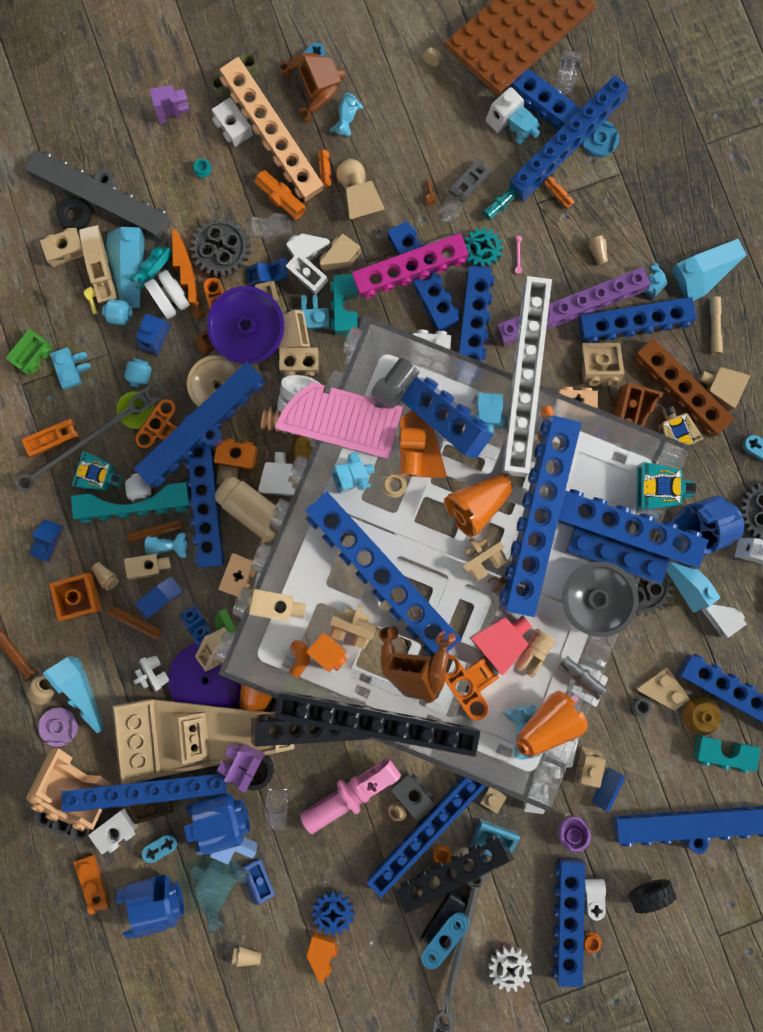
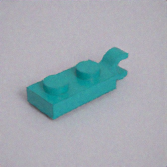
M156 247L151 251V255L146 261L141 263L136 274L130 276V281L138 279V284L135 286L137 289H142L148 279L154 278L173 254L169 247Z

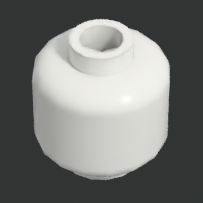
M133 474L126 480V496L133 503L142 502L151 496V486L139 474Z

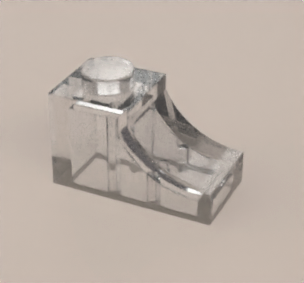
M563 51L554 86L560 93H572L582 53Z

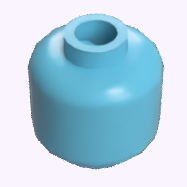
M110 299L103 306L102 315L105 316L106 321L110 324L125 325L132 318V308L126 301Z
M133 358V361L127 363L124 377L127 381H130L131 386L141 388L142 384L149 383L152 368L148 365V361Z

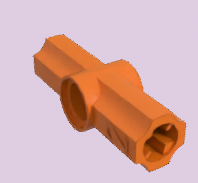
M266 170L261 171L257 175L254 183L268 195V198L275 206L281 207L295 220L304 214L306 206L293 196L291 190L284 183H279Z

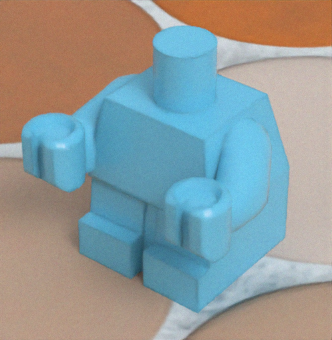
M523 106L509 118V129L517 133L515 142L519 145L525 142L524 138H528L530 135L536 138L539 135L540 131L537 128H539L540 124L537 118L533 117Z
M657 263L650 267V271L654 272V274L648 277L650 286L647 291L643 292L651 301L667 285L665 274L658 268L659 265Z
M478 393L477 413L472 415L474 419L478 417L488 424L487 429L493 434L494 429L501 430L503 428L505 430L507 428V417L502 415L503 394Z
M358 452L348 454V463L335 466L330 471L339 494L356 487L362 491L371 486L368 483V475L375 473L373 464L364 466L363 461H360L361 458L358 457Z

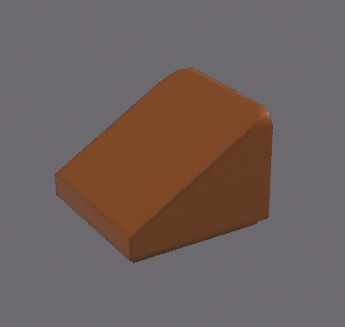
M208 330L196 336L194 343L203 356L215 350L210 341Z

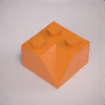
M85 573L49 583L58 621H68L103 611L94 574Z

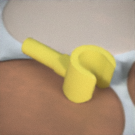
M90 286L84 290V295L90 303L93 315L98 314L93 300L96 294L94 288Z

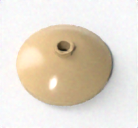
M220 355L207 356L199 360L192 367L187 378V389L193 402L200 406L217 390L215 385H222L239 369V366Z

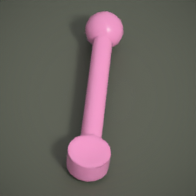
M519 235L515 237L517 264L515 273L517 275L522 273V268L520 267V242L522 237Z

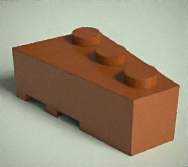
M632 383L620 386L607 441L624 446L634 443L644 427L645 421L650 413L653 412L654 406L664 393Z

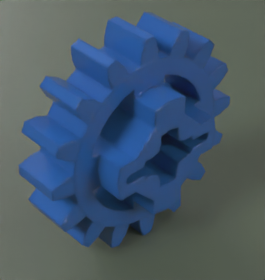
M332 890L331 895L325 891L324 898L318 896L317 900L319 903L314 902L313 908L316 910L312 911V916L316 917L313 920V924L319 923L317 930L325 929L324 935H327L330 931L332 937L335 936L336 931L342 935L343 928L349 930L348 923L353 924L354 919L351 916L355 915V910L351 909L354 905L353 902L348 903L349 896L347 895L343 898L342 891L336 895L335 890ZM330 901L326 907L321 908L326 902ZM331 910H335L336 916H332ZM344 918H345V920H344L342 923H340V924L337 925V923H338L341 919H344Z

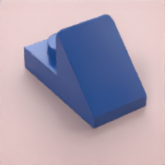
M44 520L32 535L36 539L29 555L50 562L64 526Z

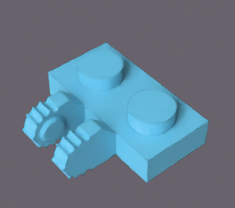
M301 295L302 310L299 311H304L307 330L330 329L329 308L318 309V296L313 295L312 303L314 309H307L306 295Z
M66 347L50 353L62 389L66 390L82 384L79 373L91 369L90 363H83L76 367L75 362L86 359V352L72 356L70 349Z

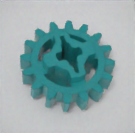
M483 227L482 231L476 228L475 234L470 231L469 238L465 237L464 239L469 254L467 263L474 262L473 266L475 267L478 264L480 267L486 265L488 268L491 267V262L496 265L497 259H501L502 256L500 252H503L504 249L503 246H500L503 240L497 239L499 233L493 235V229L487 232L486 227Z

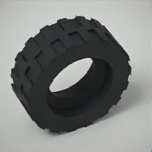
M668 879L647 882L634 888L629 893L634 911L639 914L661 910L672 904L677 898Z

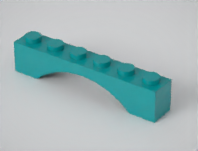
M187 482L167 484L160 492L147 500L124 505L105 502L92 494L71 496L73 519L80 520V523H90L92 519L99 518V521L111 520L113 516H118V519L130 518V514L148 516L149 512L155 511L156 514H165L171 509H175V512L187 511V508L190 507L189 496H191V492Z

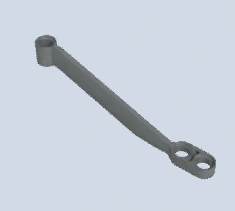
M157 384L145 387L129 400V406L124 411L32 474H20L15 480L17 488L21 491H29L34 485L33 480L131 412H142L160 400L163 395L162 388ZM151 387L158 389L159 395L157 398L149 396L148 391ZM139 398L143 401L141 409L133 407L134 399ZM22 477L30 479V485L26 488L19 485V480Z
M490 872L468 883L472 887L465 912L470 922L469 928L458 941L447 983L443 1009L435 1018L433 1032L454 1031L455 1016L450 1007L480 888L489 878ZM441 1016H446L450 1024L443 1023Z

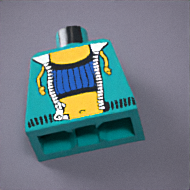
M83 451L72 486L79 489L107 492L110 484L117 487L120 486L122 476L114 474L115 466Z
M642 462L637 465L636 511L676 507L682 505V496L695 495V482L683 481L681 469Z

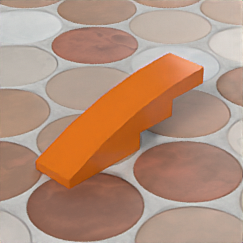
M172 229L173 267L176 272H180L181 286L184 290H188V302L194 308V302H199L195 272L189 254L177 230Z

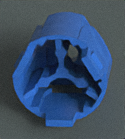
M712 496L688 504L680 510L678 516L672 518V523L678 525V530L684 532L694 530L701 533L702 538L708 540L704 556L709 555L710 552L732 545V541L740 539L744 532V520L740 510L734 504L727 502L722 496ZM698 519L701 522V530L698 527Z
M225 794L186 806L187 812L193 817V823L185 826L184 830L187 842L198 841L196 846L197 855H209L240 846L244 841V835L250 833L249 816L243 799L235 800L232 795Z
M167 875L132 882L127 887L117 890V904L126 903L131 927V930L123 932V936L127 940L166 931L169 928L175 927L179 918L184 916V901L181 887L178 881L172 882L171 878Z

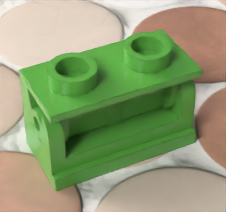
M29 328L7 355L6 359L30 376L38 370L40 362L50 355L53 346Z

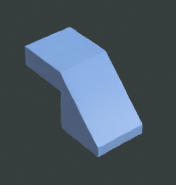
M244 837V841L240 846L210 854V857L228 864L236 851L253 859L257 851V842Z

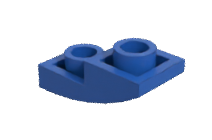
M196 605L179 615L199 648L204 637L213 633L207 621Z

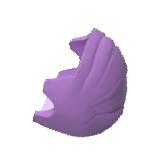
M565 818L558 826L557 834L559 840L566 849L577 852L584 850L589 845L591 833L587 825L580 818Z

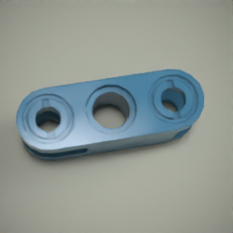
M458 912L453 914L423 951L421 960L426 968L433 970L439 967L468 930L470 922L464 913ZM456 921L460 923L461 927L456 925ZM443 935L449 937L450 945L447 946L442 943L441 937Z

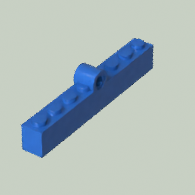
M246 361L141 461L134 470L149 486L153 488L159 487L166 481L165 477L170 472L174 473L180 467L179 464L194 454L193 450L197 446L201 447L204 444L212 448L219 446L223 440L222 433L219 431L222 423L226 419H231L236 414L235 410L240 405H246L250 400L249 397L254 392L258 393L264 387V378ZM211 433H215V437L212 440H208V436Z
M763 805L613 816L615 840L625 847L633 846V843L652 845L653 842L660 841L662 844H670L672 840H680L694 853L702 854L708 849L709 841L714 837H719L722 840H729L731 836L751 838V835H758L763 837ZM698 838V842L694 844V840Z

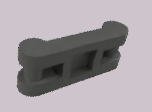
M479 159L471 165L449 190V193L459 197V201L463 204L493 172L489 167H484ZM464 187L466 191L463 192L460 188Z

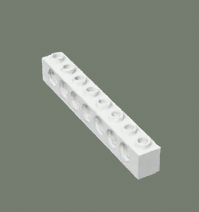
M527 276L523 285L501 474L526 477L530 472L552 279Z

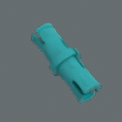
M509 187L502 195L496 197L489 207L483 210V216L491 221L500 211H504L506 206L517 197L516 191Z

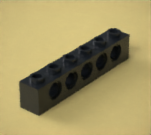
M267 714L257 715V718H251V743L255 747L371 739L369 736L332 729L328 730L327 728L317 726L313 730L308 731L309 725L275 719ZM292 724H296V729L289 732V727ZM277 725L276 731L269 733L270 727Z
M494 835L485 840L487 844L481 847L479 844L474 845L468 849L469 853L465 855L459 853L451 857L452 862L445 864V862L439 863L434 866V871L428 873V870L418 874V879L412 882L409 879L400 884L401 888L395 891L405 914L513 861V855L504 837L497 838ZM486 850H489L492 854L490 861L485 859L484 854ZM469 859L474 862L473 870H470L467 866ZM451 868L457 871L455 879L450 875ZM434 877H437L439 879V887H436L434 885ZM418 885L421 886L423 890L421 896L418 895L416 890Z

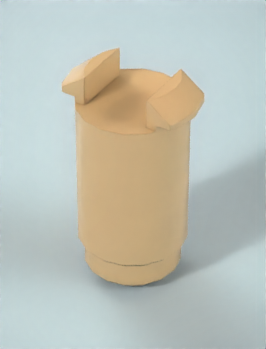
M228 477L215 493V501L222 506V509L262 538L260 543L272 541L275 533L270 528L275 521L281 526H284L288 521L287 509L283 512L247 483L238 480L236 477Z

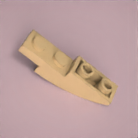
M99 226L80 229L83 255L98 303L108 302L110 299H118Z

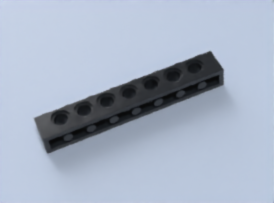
M281 691L279 693L274 717L275 719L476 757L481 732L475 727L288 691Z

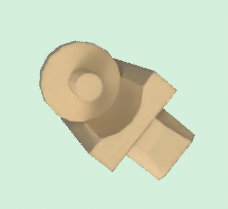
M471 538L469 543L472 547L464 552L467 557L475 553L478 556L461 567L464 572L468 571L477 582L488 575L481 564L489 558L495 569L508 562L502 551L505 547L500 541L483 552L482 548L489 545L488 541L484 538L477 543L474 538Z
M359 604L356 611L350 608L346 609L345 614L335 611L330 625H332L330 636L337 640H343L346 631L356 634L352 644L364 649L369 640L373 639L377 626L368 623L370 616L361 613L363 606Z

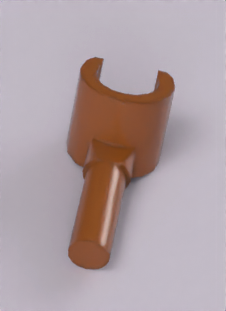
M427 179L428 194L424 196L426 205L430 206L436 203V195L432 190L430 179Z
M195 301V307L190 316L199 322L204 312L199 308V302Z
M505 576L500 578L492 577L487 583L497 580L499 587L492 590V592H497L507 580Z

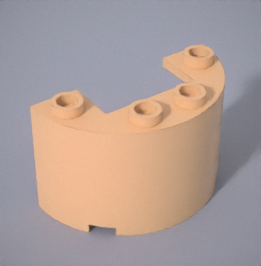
M59 748L49 750L26 796L27 801L32 804L31 809L40 813H46L45 817L52 821L59 819L72 824L73 828L84 831L85 828L93 829L102 809L63 813L61 791L113 786V784L101 776L86 775L71 765L72 757Z

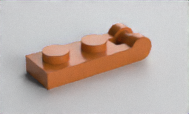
M73 419L65 420L21 439L28 457H34L66 442L78 439L80 436L78 431L74 429ZM66 429L68 434L63 435L61 430Z
M95 854L74 861L89 915L96 914L101 909L103 911L110 909V901ZM99 896L100 902L95 903L94 897Z

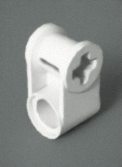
M585 879L584 910L591 919L596 921L603 919L606 913V886L604 879ZM596 905L598 909H595V912L593 913L591 909H594Z

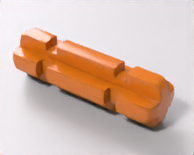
M321 150L318 152V159H320L319 171L320 176H322L320 180L324 187H329L332 184L331 177H329L331 176L330 161H328L329 152Z
M548 177L544 181V185L551 189L550 192L559 201H562V205L565 208H570L574 204V200L567 196L568 193L559 184H556L553 177Z

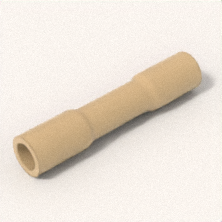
M716 296L709 298L711 354L713 355L723 353L721 297Z

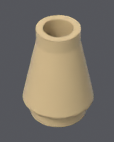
M603 235L589 239L588 247L597 265L608 262L606 239L603 238Z
M100 562L91 567V571L97 578L101 588H105L108 591L118 584L117 575L104 567Z
M241 946L233 948L231 965H236V967L260 965L261 952Z

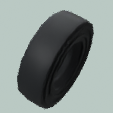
M77 197L63 200L57 208L58 221L65 229L76 228L79 231L86 228L91 221L90 207L85 201ZM73 208L81 211V216L76 221H71L67 217L69 210Z

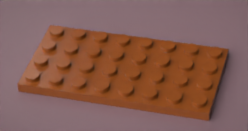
M493 0L446 40L444 47L499 96L595 10L596 4L592 0Z

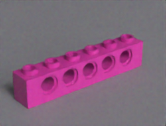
M461 233L354 271L352 272L353 280L360 299H370L376 296V293L382 291L386 293L393 290L395 286H406L412 280L418 278L420 280L425 279L434 272L442 273L453 265L455 267L461 266L466 263L469 254ZM448 252L451 254V257L445 258L442 256V253ZM432 259L434 263L428 265L424 262V260ZM408 265H413L416 269L414 271H409L406 269V267ZM394 271L398 276L392 278L388 274ZM372 278H378L380 282L378 284H372L370 280Z

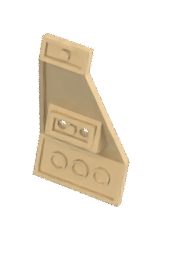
M146 699L112 706L121 785L220 765L223 759L228 762H234L233 759L225 755L231 743L239 747L246 744L265 753V755L294 749V744L255 747L251 743V718H257V715L260 714L275 717L276 711L261 712L159 699ZM194 725V729L189 731V727ZM277 725L271 726L269 733L275 732ZM292 725L289 727V732L293 731ZM196 744V748L191 750V746Z

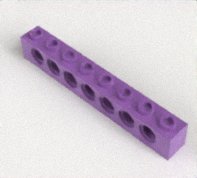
M644 267L549 304L546 330L579 318L580 315L592 313L647 291L650 282ZM520 316L497 325L504 347L517 342Z

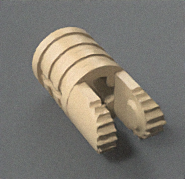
M536 629L535 634L528 643L529 645L517 661L515 668L522 671L529 664L526 674L531 678L535 677L556 640L541 630Z

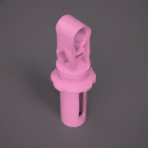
M385 758L360 776L351 778V781L348 783L342 779L337 782L338 790L300 813L304 827L310 834H314L350 810L358 814L360 812V804L368 802L370 797L387 786L394 784L398 781L401 774L389 758Z

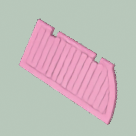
M310 382V385L298 392L288 402L275 429L389 460L403 406L396 405L391 409L383 403L382 408L375 407L377 399L336 388H331L330 394L323 393L325 385Z

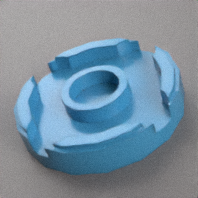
M605 120L582 143L583 148L594 157L603 158L609 156L615 151L619 143V133L612 123Z

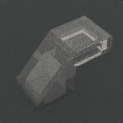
M274 213L266 219L253 216L247 219L250 237L269 239L293 233L289 215Z

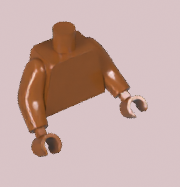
M302 53L290 60L289 64L287 62L280 64V68L284 70L282 71L284 77H289L292 74V68L294 70L298 69L308 94L313 99L308 105V109L302 108L299 112L300 116L308 113L303 119L304 122L310 121L312 118L311 113L318 111L333 98L338 91V85L345 77L344 70L342 68L336 69L332 59L324 58L314 53Z
M397 627L382 628L379 631V638L384 642V645H381L382 674L404 696L423 699L426 703L433 702L437 698V693L442 691L445 684L449 657L447 647L455 642V634H449L447 641L444 637L445 631L436 636L439 650H436L432 658L430 656L395 653L391 640L396 639L399 635Z

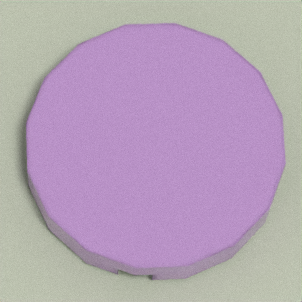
M64 707L48 710L42 715L38 724L40 737L43 738L45 743L54 747L64 746L71 742L77 735L79 728L78 719L75 714Z

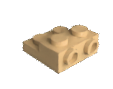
M582 343L583 383H589L590 386H597L600 383L616 386L621 383L624 377V367L620 343Z

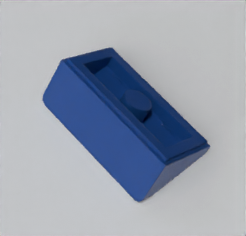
M607 768L601 786L597 789L592 803L609 812L625 780V776L611 768Z
M261 858L239 867L254 905H260L275 896Z

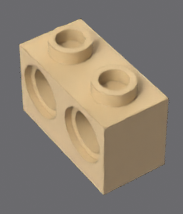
M280 348V373L284 374L285 377L295 374L314 377V374H319L318 348ZM288 359L295 361L291 367L286 366L285 362ZM308 359L314 361L310 367L304 365V362Z
M223 627L204 637L195 657L205 672L226 661L235 644L233 636Z

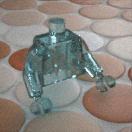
M216 860L209 864L206 871L195 865L189 875L199 882L194 890L195 897L208 920V931L217 934L216 927L222 928L224 926L219 921L218 912L235 882L248 883L245 877L246 875H251L250 871H245L237 862L229 861L228 864Z

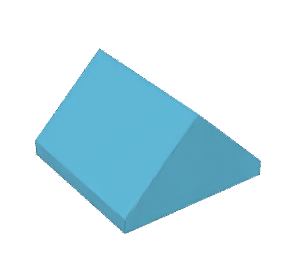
M479 818L470 847L477 844L481 847L487 844L486 839L496 835L497 838L504 837L512 853L519 842L520 836L513 830ZM489 850L485 851L486 855L492 856Z

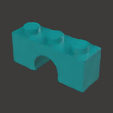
M334 275V281L330 282V291L334 293V300H331V311H334L335 317L331 318V330H335L336 336L358 335L357 312H350L343 308L346 300L357 299V288L353 275Z
M696 735L693 758L699 760V764L711 766V763L718 764V768L730 770V767H735L738 772L747 774L750 773V770L757 772L761 748L734 742L733 751L729 755L724 756L721 752L722 740Z

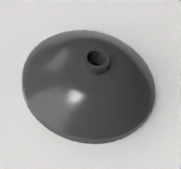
M592 562L576 569L564 585L562 604L568 620L579 631L590 636L608 637L623 631L632 622L638 609L639 598L634 581L626 571L612 563ZM595 595H599L601 597V602L599 604H595L593 602V597Z

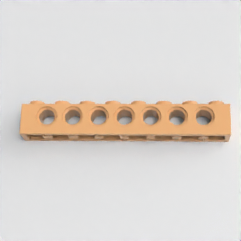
M237 57L220 68L221 77L219 79L225 88L228 87L230 89L231 98L236 104H240L243 116L246 120L250 119L253 124L251 125L253 131L257 136L260 134L263 139V146L267 151L272 152L277 167H282L284 170L283 175L288 183L292 182L295 188L293 190L299 199L302 198L306 202L323 191V183L240 58ZM242 81L243 85L235 86L234 83ZM247 97L254 98L252 102L245 101ZM257 113H263L265 115L263 118L255 117ZM272 128L275 130V133L267 134L266 130ZM279 144L286 146L284 150H278L276 147ZM289 160H294L297 164L295 166H289L287 165V162ZM299 176H305L307 180L305 182H299L297 178Z

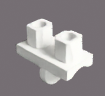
M153 656L147 659L146 657L140 659L139 663L145 675H143L141 669L135 671L138 679L133 681L134 684L141 683L143 689L149 686L146 681L148 679L154 692L160 690L161 686L166 684L169 679L165 672L157 676L154 675L152 669L161 665L158 657Z

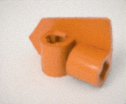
M411 410L400 418L399 449H401L399 475L445 478L447 474L435 431Z

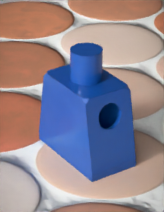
M146 313L136 335V341L140 350L158 356L171 323Z

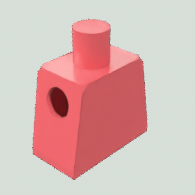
M523 615L513 624L506 617H503L475 633L470 639L482 654L486 656L497 672L504 675L529 645L522 635L532 625Z

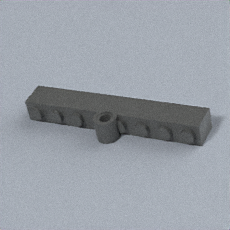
M37 150L34 151L25 167V170L31 177L71 197H77L85 201L87 205L131 227L140 228L143 233L159 241H162L171 224L168 213L160 208L156 210L144 200L140 202L132 194L120 192L117 181L109 170H99L95 176L90 177L82 169L77 167L74 169L64 160L60 159L58 161L48 152L43 151L42 153Z

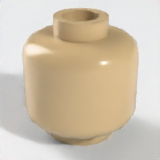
M39 676L32 680L27 690V696L32 703L44 705L52 699L56 690L45 676Z

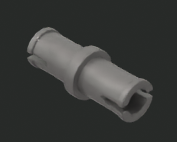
M569 656L558 666L559 670L575 681L574 684L577 687L581 686L596 700H599L606 692V686L591 676V672L588 669L584 670Z

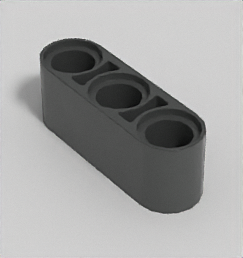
M36 812L34 815V822L37 826L76 841H83L94 831V828H85L86 834H82L79 830L73 828L72 824L67 823V828L63 827L59 819L57 821L50 819L46 821L43 818V812Z

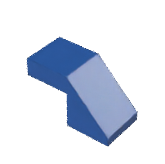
M280 258L271 264L257 262L246 269L248 286L255 287V284L273 280L276 284L289 277V271L286 267L287 259Z
M171 576L153 588L135 605L145 618L148 619L162 610L168 602L181 595L183 590Z

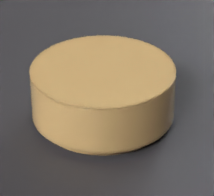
M429 47L425 50L423 59L427 64L436 67L441 62L442 56L437 49Z

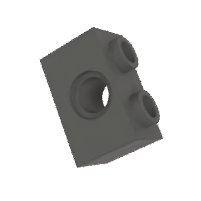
M407 772L391 786V791L417 821L435 805L433 801L435 797L428 789L424 790L419 785L422 782L415 774L411 776ZM416 790L420 794L417 799H411L408 796L409 792Z

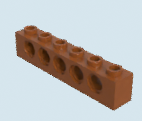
M654 338L633 357L635 364L639 368L644 369L648 373L649 378L657 382L662 387V391L666 395L671 396L675 400V404L679 408L684 409L691 420L702 427V431L712 438L719 435L735 419ZM651 359H656L658 366L653 365ZM665 372L671 374V380L665 377ZM679 385L685 388V393L679 391ZM692 399L698 401V407L692 404ZM706 412L712 415V420L706 418Z

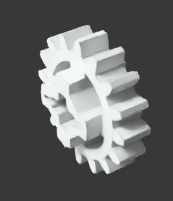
M503 945V951L500 952L496 949L497 955L490 956L493 963H488V967L491 969L489 976L493 977L492 982L494 985L498 983L500 990L506 987L507 992L510 991V988L517 992V986L520 985V987L524 988L523 982L530 981L527 974H532L531 969L528 968L531 966V962L527 960L528 956L526 953L521 954L522 950L520 947L515 951L513 945H510L508 950ZM500 962V963H501V967L498 969V972H497V966H498V963ZM522 965H523V970H522V973H521V975H520V974H519V970L522 968Z

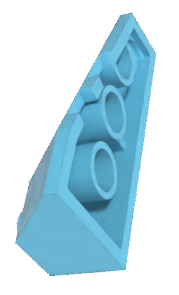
M120 227L107 233L106 254L119 300L126 301L131 308H141L142 289L135 287L138 284V279L136 281H130L129 279L132 274H136L143 262L145 235L137 227Z
M736 239L678 263L671 272L685 298L693 297V301L705 296L747 254L739 239Z
M669 561L666 571L693 613L710 607L720 599L709 579L700 570L690 569Z
M67 657L43 672V675L59 694L61 692L65 693L68 696V703L72 707L74 706L76 709L79 708L81 710V717L96 733L106 729L86 672L82 668L83 663L77 657Z

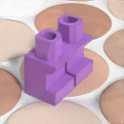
M173 85L150 89L154 109L160 124L166 123V117L175 115L176 118L181 119L180 113L190 112L184 89L174 91Z
M231 743L225 755L233 759L234 762L232 764L223 759L217 771L226 776L225 782H232L238 785V789L245 793L265 753L246 744L239 747Z

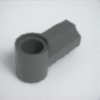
M399 358L386 377H382L377 381L371 395L391 409L394 408L401 400L404 388L416 374L417 368L405 358Z

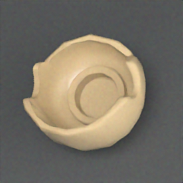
M347 159L337 167L336 175L344 188L353 186L350 174L361 172L363 182H365V170L359 161Z

